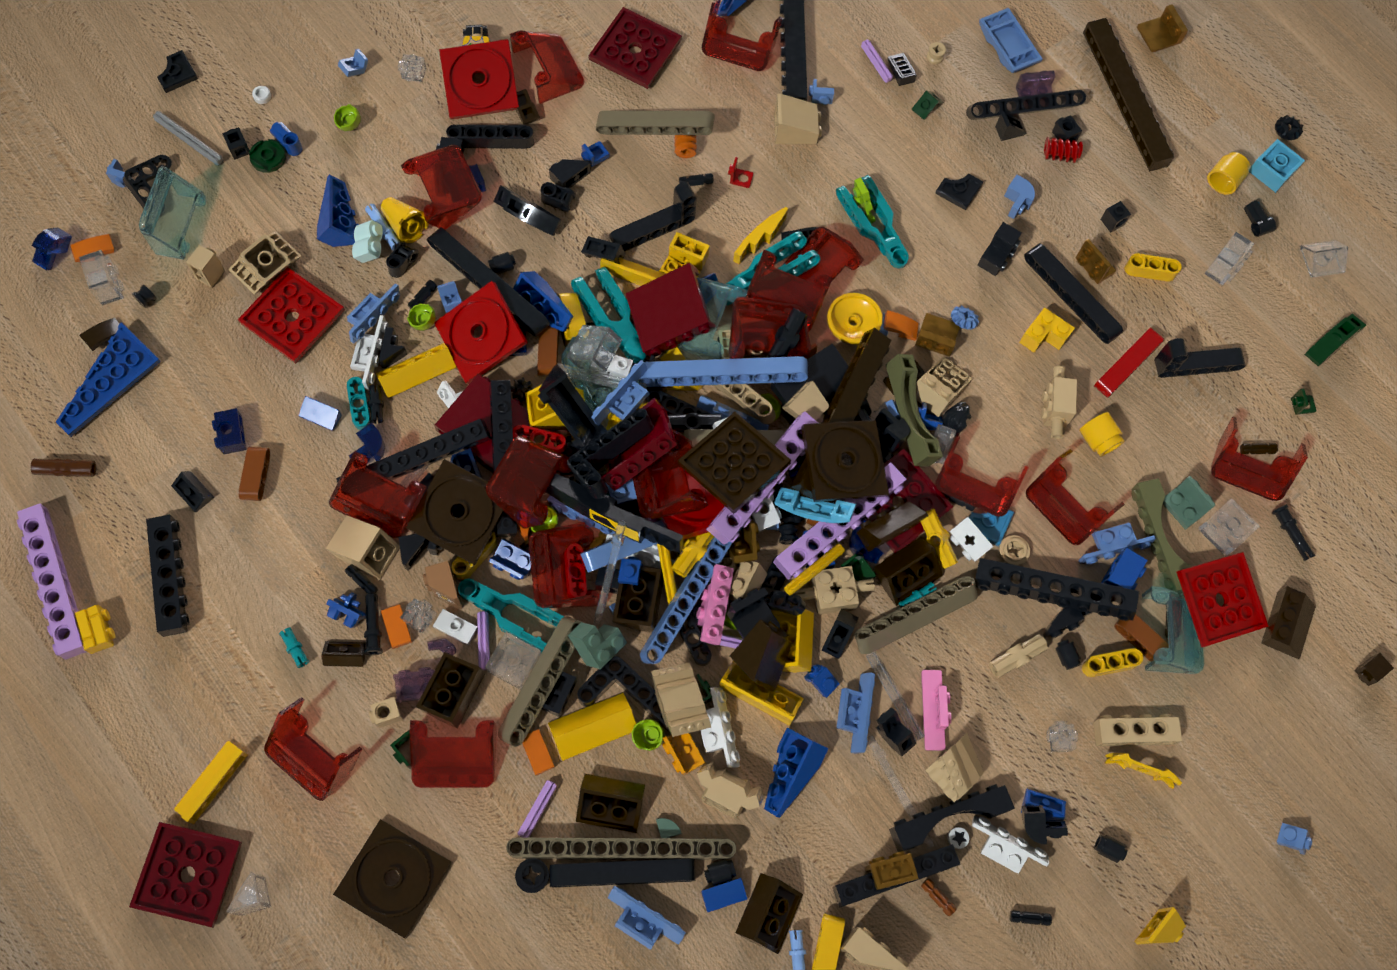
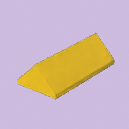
M734 661L719 684V688L789 726L804 699L779 684L773 692L751 681Z
M621 693L551 721L548 725L560 757L564 761L631 734L636 722L624 693Z

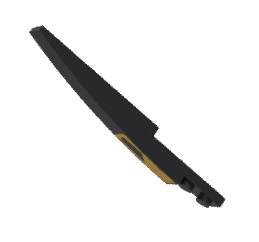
M515 456L514 465L517 473L578 513L640 544L646 538L648 541L660 544L668 550H674L678 553L682 551L684 547L683 535L618 508L617 499L606 495L601 499H594L581 484Z

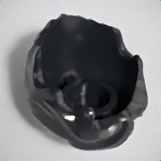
M959 402L945 412L942 421L947 433L952 436H958L967 427L966 420L971 419L970 406L965 402Z

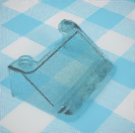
M164 166L158 169L139 221V229L155 254L184 260L186 253L190 249V244L184 239L195 207L205 206L206 196L197 187Z
M697 277L710 321L716 327L710 329V332L695 336L691 341L678 344L677 347L707 360L721 359L724 348L721 343L713 340L727 301L733 303L742 302L746 297L747 290Z
M1151 586L1142 594V598L1153 599L1158 604L1167 605L1169 648H1160L1155 651L1154 661L1145 666V671L1185 674L1201 672L1204 668L1203 647L1200 645L1184 594L1164 587Z

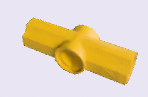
M935 509L926 511L929 516L921 521L927 535L926 541L935 547L941 568H948L958 563L949 542L950 535L942 527ZM935 536H938L941 542H939Z
M708 532L689 538L671 569L677 575L685 578L695 563L705 555L708 549L707 546L714 536Z

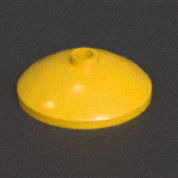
M847 293L839 296L831 303L827 313V323L831 332L838 339L850 344H859L865 332L876 328L878 331L880 330L882 313L877 303L870 297L860 293Z

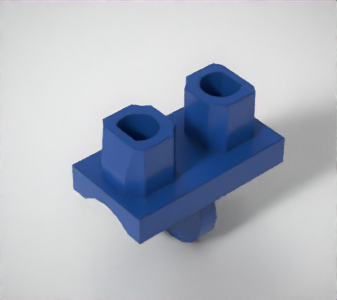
M353 592L349 596L342 594L341 600L337 598L333 600L328 599L326 604L330 606L327 616L334 620H339L341 613L346 614L347 616L343 624L349 628H355L360 620L365 619L366 613L357 609L361 603L356 601L357 594Z

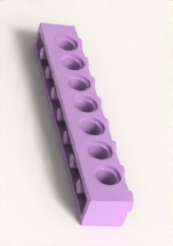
M807 412L801 413L775 444L779 450L791 459V464L759 491L758 497L754 496L745 504L746 511L740 508L733 514L724 506L706 530L723 545L728 542L733 543L740 535L738 533L741 527L745 528L752 520L750 518L753 512L756 514L762 508L763 504L761 502L764 498L768 499L774 493L773 487L776 483L779 485L786 478L784 473L788 469L792 470L797 464L796 458L799 455L803 456L805 454L804 442L798 437V433L802 434L801 426L818 422ZM786 446L791 448L792 454L787 452ZM728 517L734 520V526L728 523Z
M891 462L884 467L889 491L888 496L875 497L874 502H870L866 498L845 500V502L856 504V507L860 510L859 514L853 513L850 522H846V525L842 526L838 523L819 521L775 558L773 563L788 580L793 576L796 578L801 574L807 564L811 566L819 559L817 557L822 552L826 554L833 548L832 544L836 540L838 542L842 541L848 535L846 532L850 528L855 530L862 523L860 521L862 518L872 516L876 512L874 508L879 504L881 506L885 505L890 500L889 496L892 493L896 495L904 488L903 484L906 478ZM823 531H829L832 537H825ZM808 543H815L817 549H810ZM793 555H800L803 561H795Z
M41 503L17 512L19 517L17 524L20 530L23 531L22 542L28 549L27 559L34 570L32 577L39 587L37 595L43 601L44 607L42 612L49 622L47 630L54 639L55 644L52 647L57 656L67 660L86 651L83 647L74 614L78 612L49 510ZM36 526H39L38 529L33 532V529ZM44 543L43 547L38 549L39 545ZM49 560V563L43 567V564ZM54 578V581L48 585L49 580ZM59 596L58 601L53 603L54 598ZM65 614L64 618L58 621L60 615ZM70 632L69 637L64 639V635Z

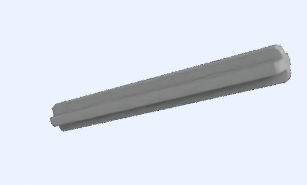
M156 111L153 114L156 122L215 165L219 166L223 162L221 155L162 112Z

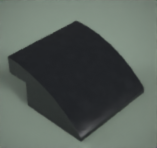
M833 344L807 359V380L803 382L771 383V390L781 401V414L790 425L796 418L782 407L806 382L813 381L830 405L848 368V364ZM866 399L860 408L861 410L865 409L870 417L873 413Z

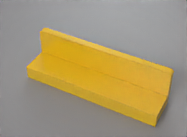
M620 257V264L603 258L600 260V268L606 267L612 276L639 286L665 275Z
M442 343L376 373V376L387 398H390L456 368V365L445 343Z
M227 741L176 805L174 811L180 814L181 818L185 821L195 824L248 754L230 741Z

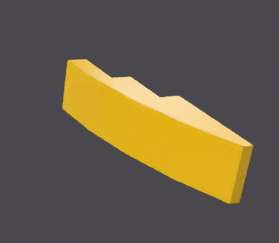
M782 208L760 223L734 252L733 261L740 264L748 251L755 254L763 241L770 244L787 218L788 208Z

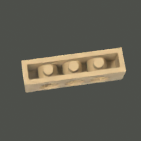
M1150 714L1140 715L1139 718H1132V715H1121L1119 718L1104 715L1093 722L1096 746L1175 745L1182 742L1179 717H1171V714H1161L1156 718H1152ZM1134 725L1140 728V734L1134 731ZM1154 725L1160 728V734L1155 732ZM1114 726L1120 728V735L1114 731Z

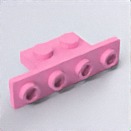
M719 564L714 565L711 583L705 587L700 595L702 603L701 607L698 608L696 618L698 619L697 625L703 626L701 642L713 645H720L733 568Z
M922 670L924 747L927 751H944L945 729L951 724V712H948L950 692H947V686H942L941 670Z

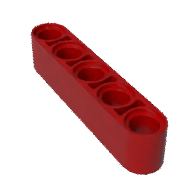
M1150 327L1095 383L1094 387L1109 398L1165 339Z

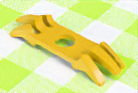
M1109 753L1105 755L1107 758L1111 757L1105 761V764L1116 763L1123 769L1128 767L1153 776L1154 781H1164L1172 789L1174 788V783L1178 786L1182 785L1181 780L1168 768L1164 771L1132 760L1128 753Z

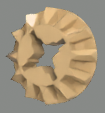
M1008 536L1002 540L999 546V555L1002 556L1004 562L1012 565H1021L1030 556L1029 544L1020 536ZM1012 547L1018 550L1021 549L1016 553V555L1014 553H1008V551H1010Z

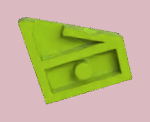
M860 177L854 180L853 199L857 206L862 209L869 222L873 223L876 220L870 211L873 208L869 191Z

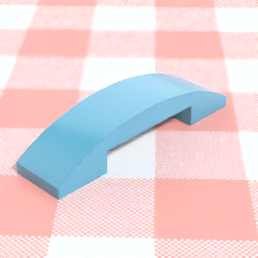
M783 487L780 488L774 502L776 506L797 516L827 523L850 522L856 508V504L837 500L835 504L824 501L814 502L811 498L800 496L799 491Z

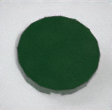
M273 139L258 141L249 151L252 166L263 173L277 171L286 160L283 146Z

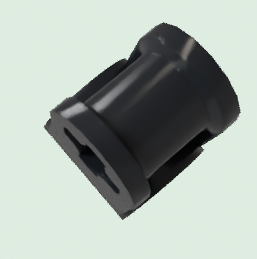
M551 182L542 184L540 189L541 201L545 205L558 208L564 212L570 210L571 201L576 196L573 190Z
M403 241L399 242L386 259L389 274L394 278L403 276L410 265L417 259L419 251L406 246V243Z

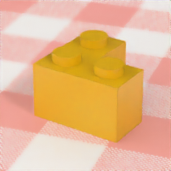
M1044 307L1026 330L1019 343L1035 352L1045 340L1060 350L1075 327Z

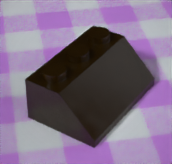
M900 502L891 507V512L883 511L876 516L877 520L872 522L869 519L860 525L861 529L856 533L869 553L913 528L929 515L911 502L903 505Z
M922 537L874 567L879 583L895 606L899 605L900 601L911 596L913 591H918L929 582L933 583L943 576L935 547Z
M641 567L639 585L619 583L612 619L613 623L637 631L653 632L656 627L664 582L662 569Z
M1289 586L1277 592L1268 620L1269 627L1265 629L1261 644L1300 659L1316 608L1305 593Z
M444 652L416 708L458 729L485 675L484 671L479 666Z
M584 774L580 788L576 822L637 833L645 784Z
M760 873L735 933L767 950L779 954L803 894L777 878Z

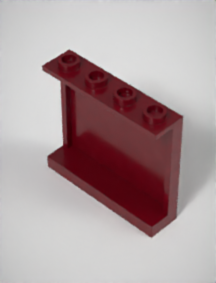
M690 262L626 293L643 353L650 357L651 354L655 355V357L659 356L663 351L674 349L678 344L691 341L695 336L710 332V329L716 327L710 321L696 277L699 275L698 269Z
M477 374L435 423V430L439 434H444L475 420L482 419L485 421L491 436L489 391L491 380L486 376L482 377ZM511 398L512 429L517 425L530 426L528 410L522 407V403L516 398ZM524 431L521 434L518 433L519 438L525 435ZM513 438V450H514V449L518 446V443L515 442V440H514V438ZM491 439L472 447L471 450L475 460L493 473Z
M655 398L640 408L647 411L654 424V429L605 464L607 474L602 479L614 491L677 445L667 411Z

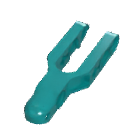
M869 175L861 177L869 191L872 207L885 226L884 231L881 233L871 225L862 209L855 203L854 196L849 193L845 186L836 188L838 200L860 235L873 240L894 268L900 269L905 267L909 255L892 227L893 211Z
M795 232L756 255L747 270L735 276L731 281L718 289L717 298L722 305L728 306L740 299H746L760 290L777 289L817 265L820 261V256L815 250H811L803 255L800 254L797 259L787 265L784 264L765 276H759L761 272L806 245L807 239L802 232Z
M601 267L595 270L602 285V290L606 291L611 299L612 306L621 318L620 321L608 319L582 277L571 280L573 291L577 294L578 299L596 328L610 334L627 359L633 360V363L636 364L641 360L644 362L647 354L643 353L637 331L630 321L631 310L628 301L607 268Z
M470 578L464 579L458 586V592L463 599L495 616L502 632L541 653L547 643L542 641V638L539 636L536 638L525 632L524 628L503 618V609L508 605L514 604L555 627L564 617L521 593L502 595Z

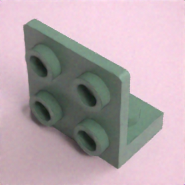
M1191 476L1187 477L1178 487L1167 494L1163 501V505L1185 530L1216 506L1211 496L1206 494L1201 489L1199 483Z

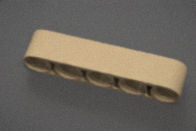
M715 385L761 423L771 424L774 422L776 414L770 402L748 385ZM752 400H756L753 404H749ZM769 411V413L762 415L763 412Z

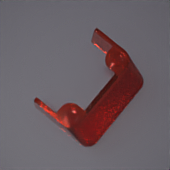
M714 0L711 4L701 48L703 53L709 57L755 71L764 70L775 47L783 17L779 16L775 20L772 32L762 33L759 41L754 42L727 33L728 23L726 19L717 16L721 0Z
M1233 416L1219 440L1211 465L1212 476L1220 481L1272 501L1283 499L1308 458L1306 445L1301 443L1293 458L1278 456L1271 465L1238 453L1236 450L1239 442L1235 437L1238 431L1237 419Z
M956 433L936 479L937 489L992 515L1004 516L1008 512L1029 468L1028 464L1023 463L1016 479L1005 476L998 480L995 487L960 472L963 466V459L960 455L954 453L960 439V434Z
M1070 449L1060 455L1026 489V497L1069 543L1080 545L1125 504L1121 502L1109 513L1102 507H1094L1087 512L1062 486L1067 479V471L1061 463L1073 452Z
M301 697L278 713L265 743L264 751L270 760L316 800L323 801L331 795L353 770L362 752V748L358 747L349 755L340 753L335 758L306 734L309 727L308 721L299 713L305 700Z

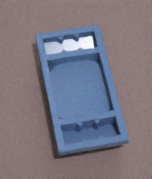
M1009 8L979 20L986 41L995 48L1001 64L1011 73L1042 61V57Z

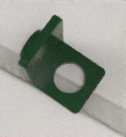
M926 90L912 110L925 120L937 104H943L944 102L934 93Z
M1304 388L1291 397L1295 415L1315 413L1317 411L1313 396L1306 395Z
M854 554L841 565V567L852 566L856 581L874 579L877 576L864 557L859 554Z
M697 674L696 681L706 696L703 698L704 704L712 701L711 687L707 681H703L701 676Z
M410 730L390 745L396 752L393 754L394 758L399 764L404 762L409 769L412 766L398 748L414 736Z

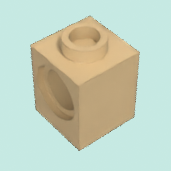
M395 697L370 705L372 709L369 712L372 724L376 723L379 728L403 720L398 701ZM383 709H389V715L385 718H381V711Z

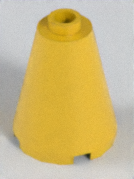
M388 197L382 201L380 209L401 241L412 243L423 236L422 231L424 228L427 230L429 223L428 216L423 211L393 197Z

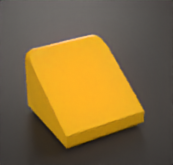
M678 347L670 349L660 358L661 361L686 360Z

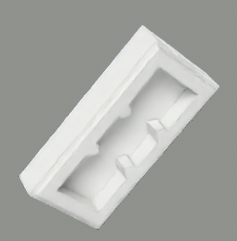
M442 609L433 625L435 629L466 645L470 644L478 630L477 626Z

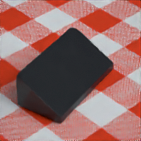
M191 471L181 472L171 485L194 512H198L214 498Z

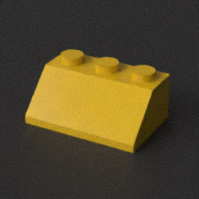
M805 609L800 615H791L772 610L771 612L779 622L780 627L789 634L787 638L793 643L783 671L793 673L811 671L814 613Z

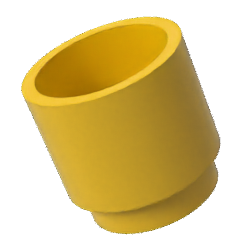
M1237 152L1224 155L1208 173L1207 180L1209 185L1221 194H1233L1248 176L1250 163L1245 156Z
M1109 412L1093 418L1079 430L1092 451L1097 452L1100 457L1109 454L1125 442L1121 437L1123 435L1122 431Z

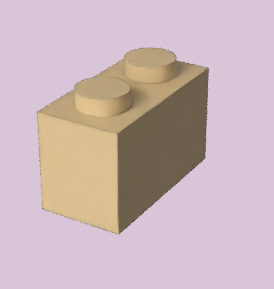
M199 245L186 263L198 281L213 288L225 270L213 249L209 247L204 248Z

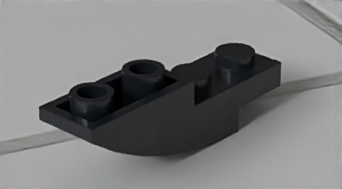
M500 185L493 202L527 224L555 236L561 223L560 218L539 205L529 202L507 187Z
M1092 597L1094 601H1100L1098 598ZM1071 607L1063 608L1047 626L1043 633L1044 638L1049 636L1055 638L1062 635L1063 630L1069 629V631L1079 628V623L1084 620V617L1093 612H1081Z

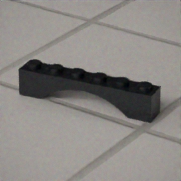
M995 784L985 788L987 791L980 794L979 791L967 795L969 799L964 801L960 798L955 802L950 801V806L943 808V805L931 808L932 813L926 815L924 811L912 816L913 820L906 822L904 818L894 822L895 827L889 829L897 851H907L923 844L932 828L948 816L970 813L991 819L1015 809L1006 786L998 787Z

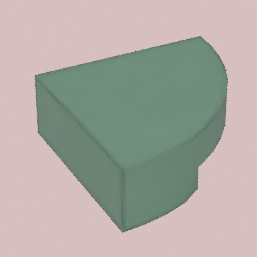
M666 818L656 819L661 838H670L682 834L680 828L673 821Z

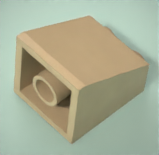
M777 94L774 112L775 144H817L818 137H821L822 128L818 126V122L821 121V112L818 111L817 104Z
M347 515L326 547L335 557L348 564H353L356 568L377 579H381L400 548L381 528Z

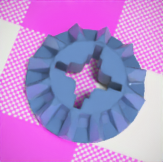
M961 305L960 307H955L951 312V319L961 328L971 330L976 328L979 323V316L974 314L975 311L969 310V307L964 308Z

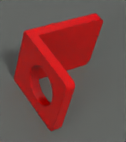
M735 157L733 165L730 164L728 175H731L730 184L750 188L753 172L738 169V157ZM740 175H746L748 177V180L746 182H740L738 180V177Z

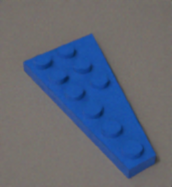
M122 322L119 324L114 337L111 336L109 339V344L104 352L100 353L85 376L86 379L83 384L75 391L76 395L72 401L66 405L56 420V423L70 437L161 362Z

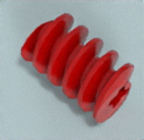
M1047 137L1044 144L1045 160L1052 155V161L1058 156L1060 162L1065 157L1067 163L1070 158L1075 163L1081 157L1083 151L1082 141L1077 144L1075 140L1070 143L1068 139L1063 142V139L1056 141V138L1049 140V137Z

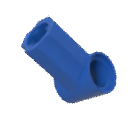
M276 122L272 125L270 133L286 149L287 153L290 156L299 155L302 152V145L297 134L291 132L282 122Z

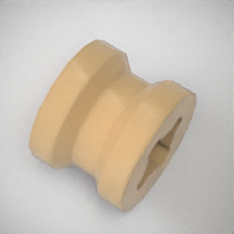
M934 42L930 45L927 60L931 64L937 65L943 61L946 48L942 43Z

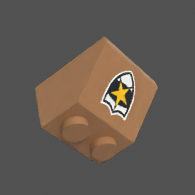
M445 561L424 567L426 574H423V580L428 592L432 591L436 598L457 609H462L454 574L449 562Z

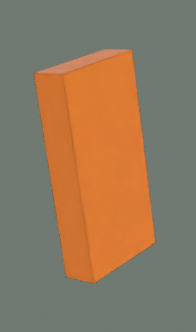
M401 605L381 610L392 648L395 649L412 643Z
M539 729L528 733L522 744L535 775L537 776L555 768Z

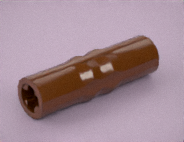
M34 458L31 461V473L33 475L57 477H94L96 474V462L92 460Z

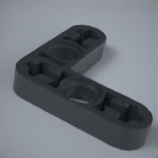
M158 155L129 168L123 176L124 184L151 217H159L164 210V205L147 182L169 171L172 161L166 155ZM159 162H161V163H166L165 166H164V165L158 166ZM142 168H150L152 170V174H145ZM129 175L131 177L137 176L135 181L133 179H129ZM138 190H146L148 192V196H141ZM151 207H158V210H152Z
M774 558L760 588H765L768 596L771 598H766L764 601L769 609L791 615H800L804 612L806 603L798 595L793 594L790 596L787 592L780 591L786 577L773 563ZM777 577V581L770 584L771 579ZM783 597V603L777 605V601Z
M701 603L693 607L687 617L689 629L692 627L694 629L686 632V627L683 624L679 633L694 662L699 666H706L710 663L712 654L708 645L700 641L701 632L697 627L699 625H697L698 619L696 618V611L701 607ZM691 634L697 635L699 637L698 643H689L688 636ZM702 644L703 646L700 647L702 654H707L706 661L698 659V650L693 651L692 649L698 648Z

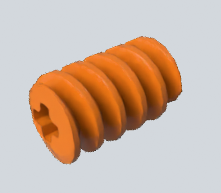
M675 135V154L681 158L695 156L697 154L695 151L697 149L696 135Z

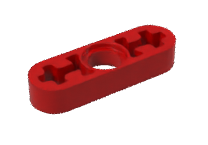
M517 425L513 428V438L518 444L554 453H562L567 448L566 439L562 434L526 425ZM524 431L525 435L519 438L518 433L521 434ZM537 435L545 436L544 441L541 443H536L534 439ZM558 440H560L561 444H558V446L555 447V444L553 442L557 443Z
M577 543L570 544L564 551L567 595L573 601L581 600L587 593L585 565L580 555L584 550ZM573 549L574 552L578 553V555L575 557L574 563H572L574 561V555L570 554V552ZM572 567L580 570L579 577H574L571 574ZM581 581L577 584V590L581 591V593L577 595L573 590L576 588V582Z

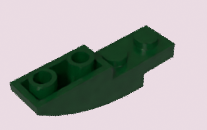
M1352 313L1335 325L1304 355L1319 367L1339 351L1344 344L1362 331L1366 324Z

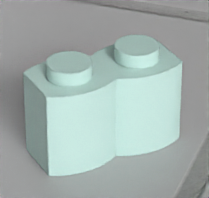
M370 220L355 227V243L352 247L354 259L365 263L379 258L381 254L380 241L383 236L382 225Z

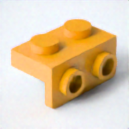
M690 733L674 737L672 735L663 737L665 742L662 744L663 748L675 760L672 764L677 773L681 772L682 775H686L706 764Z

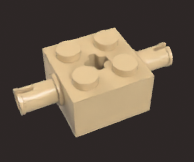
M1055 366L1053 368V380L1051 383H1048L1047 389L1042 392L1041 400L1044 402V407L1041 410V418L1043 419V426H1051V438L1062 439L1063 428H1066L1076 415L1077 379L1065 378V367Z
M852 566L822 570L811 579V588L799 589L795 592V595L800 596L803 600L814 599L817 614L822 615L840 612L841 609L845 611L856 610L859 605L858 593L875 591V584H872L874 583L873 578L856 581ZM835 588V590H838V593H835V591L831 589Z

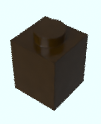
M1381 653L1370 657L1354 671L1362 682L1370 686L1379 682L1394 667Z

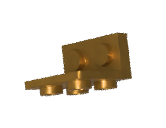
M1173 4L1166 6L1161 17L1137 25L1138 31L1151 52L1180 44L1188 32Z
M1087 239L1075 258L1078 264L1088 272L1089 277L1099 284L1112 276L1116 270L1090 239Z
M926 313L915 345L950 357L955 347V340L960 327L952 321Z
M750 516L752 519L750 523L743 528V539L737 538L727 551L734 563L758 560L757 552H760L759 542L756 541V534L759 533V530L752 516Z
M904 851L888 856L889 859L887 860L884 859V856L872 859V861H869V865L865 867V872L871 871L876 890L919 879L911 853L905 855Z

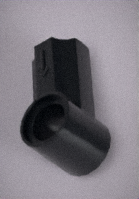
M1253 201L1244 207L1252 223L1251 230L1254 236L1259 237L1276 230L1275 220L1267 216L1259 201Z

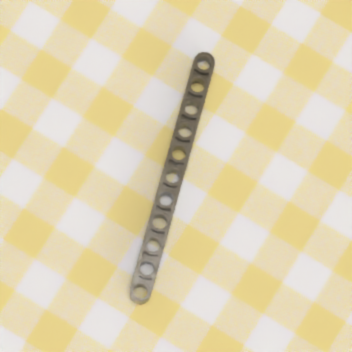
M512 838L508 841L506 850L515 859L729 860L736 853V845L730 839ZM515 843L522 844V850L518 854L511 852V847ZM536 843L543 844V851L539 854L532 852V847ZM557 843H562L565 847L561 854L553 852V847ZM578 843H582L586 847L582 854L574 852V847ZM599 843H603L607 847L606 852L603 854L595 852V847ZM621 843L628 847L627 852L622 855L616 852L617 845ZM642 843L649 847V851L644 855L637 852V846ZM660 844H667L670 851L662 855L658 852V846ZM681 844L689 845L690 853L687 855L681 854L679 846ZM708 844L711 847V853L703 855L700 852V846ZM723 844L731 846L732 853L730 855H724L721 852Z

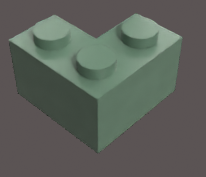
M581 622L568 634L569 639L584 663L597 669H601L627 644L619 628L606 624L597 629L594 625Z

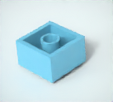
M1277 139L1254 162L1249 172L1276 193L1297 172L1305 160Z

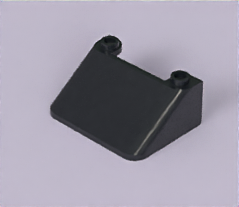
M556 364L539 388L540 394L538 397L544 405L548 403L574 437L572 443L579 451L607 430L602 424L599 426L595 424L591 418L593 412L567 378L568 375Z

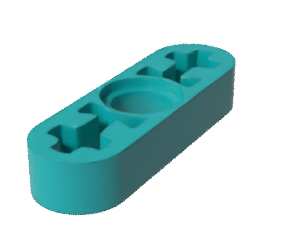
M352 377L347 381L352 422L358 430H365L371 424L366 389L361 378ZM355 383H358L359 385V394H356L353 388ZM361 399L364 401V404L361 407H355L354 402ZM358 413H362L364 418L362 424L359 423L360 416Z

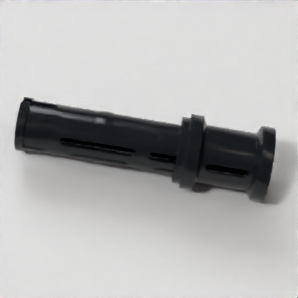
M1286 504L1271 513L1276 515L1281 523L1280 528L1287 531L1303 561H1306L1309 557L1312 558L1316 555L1296 525L1297 519L1292 517L1288 510L1289 506Z
M367 594L365 595L366 631L364 638H366V649L364 654L372 656L383 653L382 648H380L382 632L379 630L378 595Z

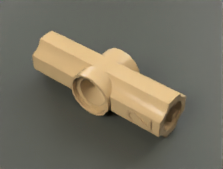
M1038 634L1022 644L1015 645L1007 650L1004 655L992 660L989 663L990 670L999 678L1015 668L1022 667L1030 662L1033 657L1048 649L1046 640Z

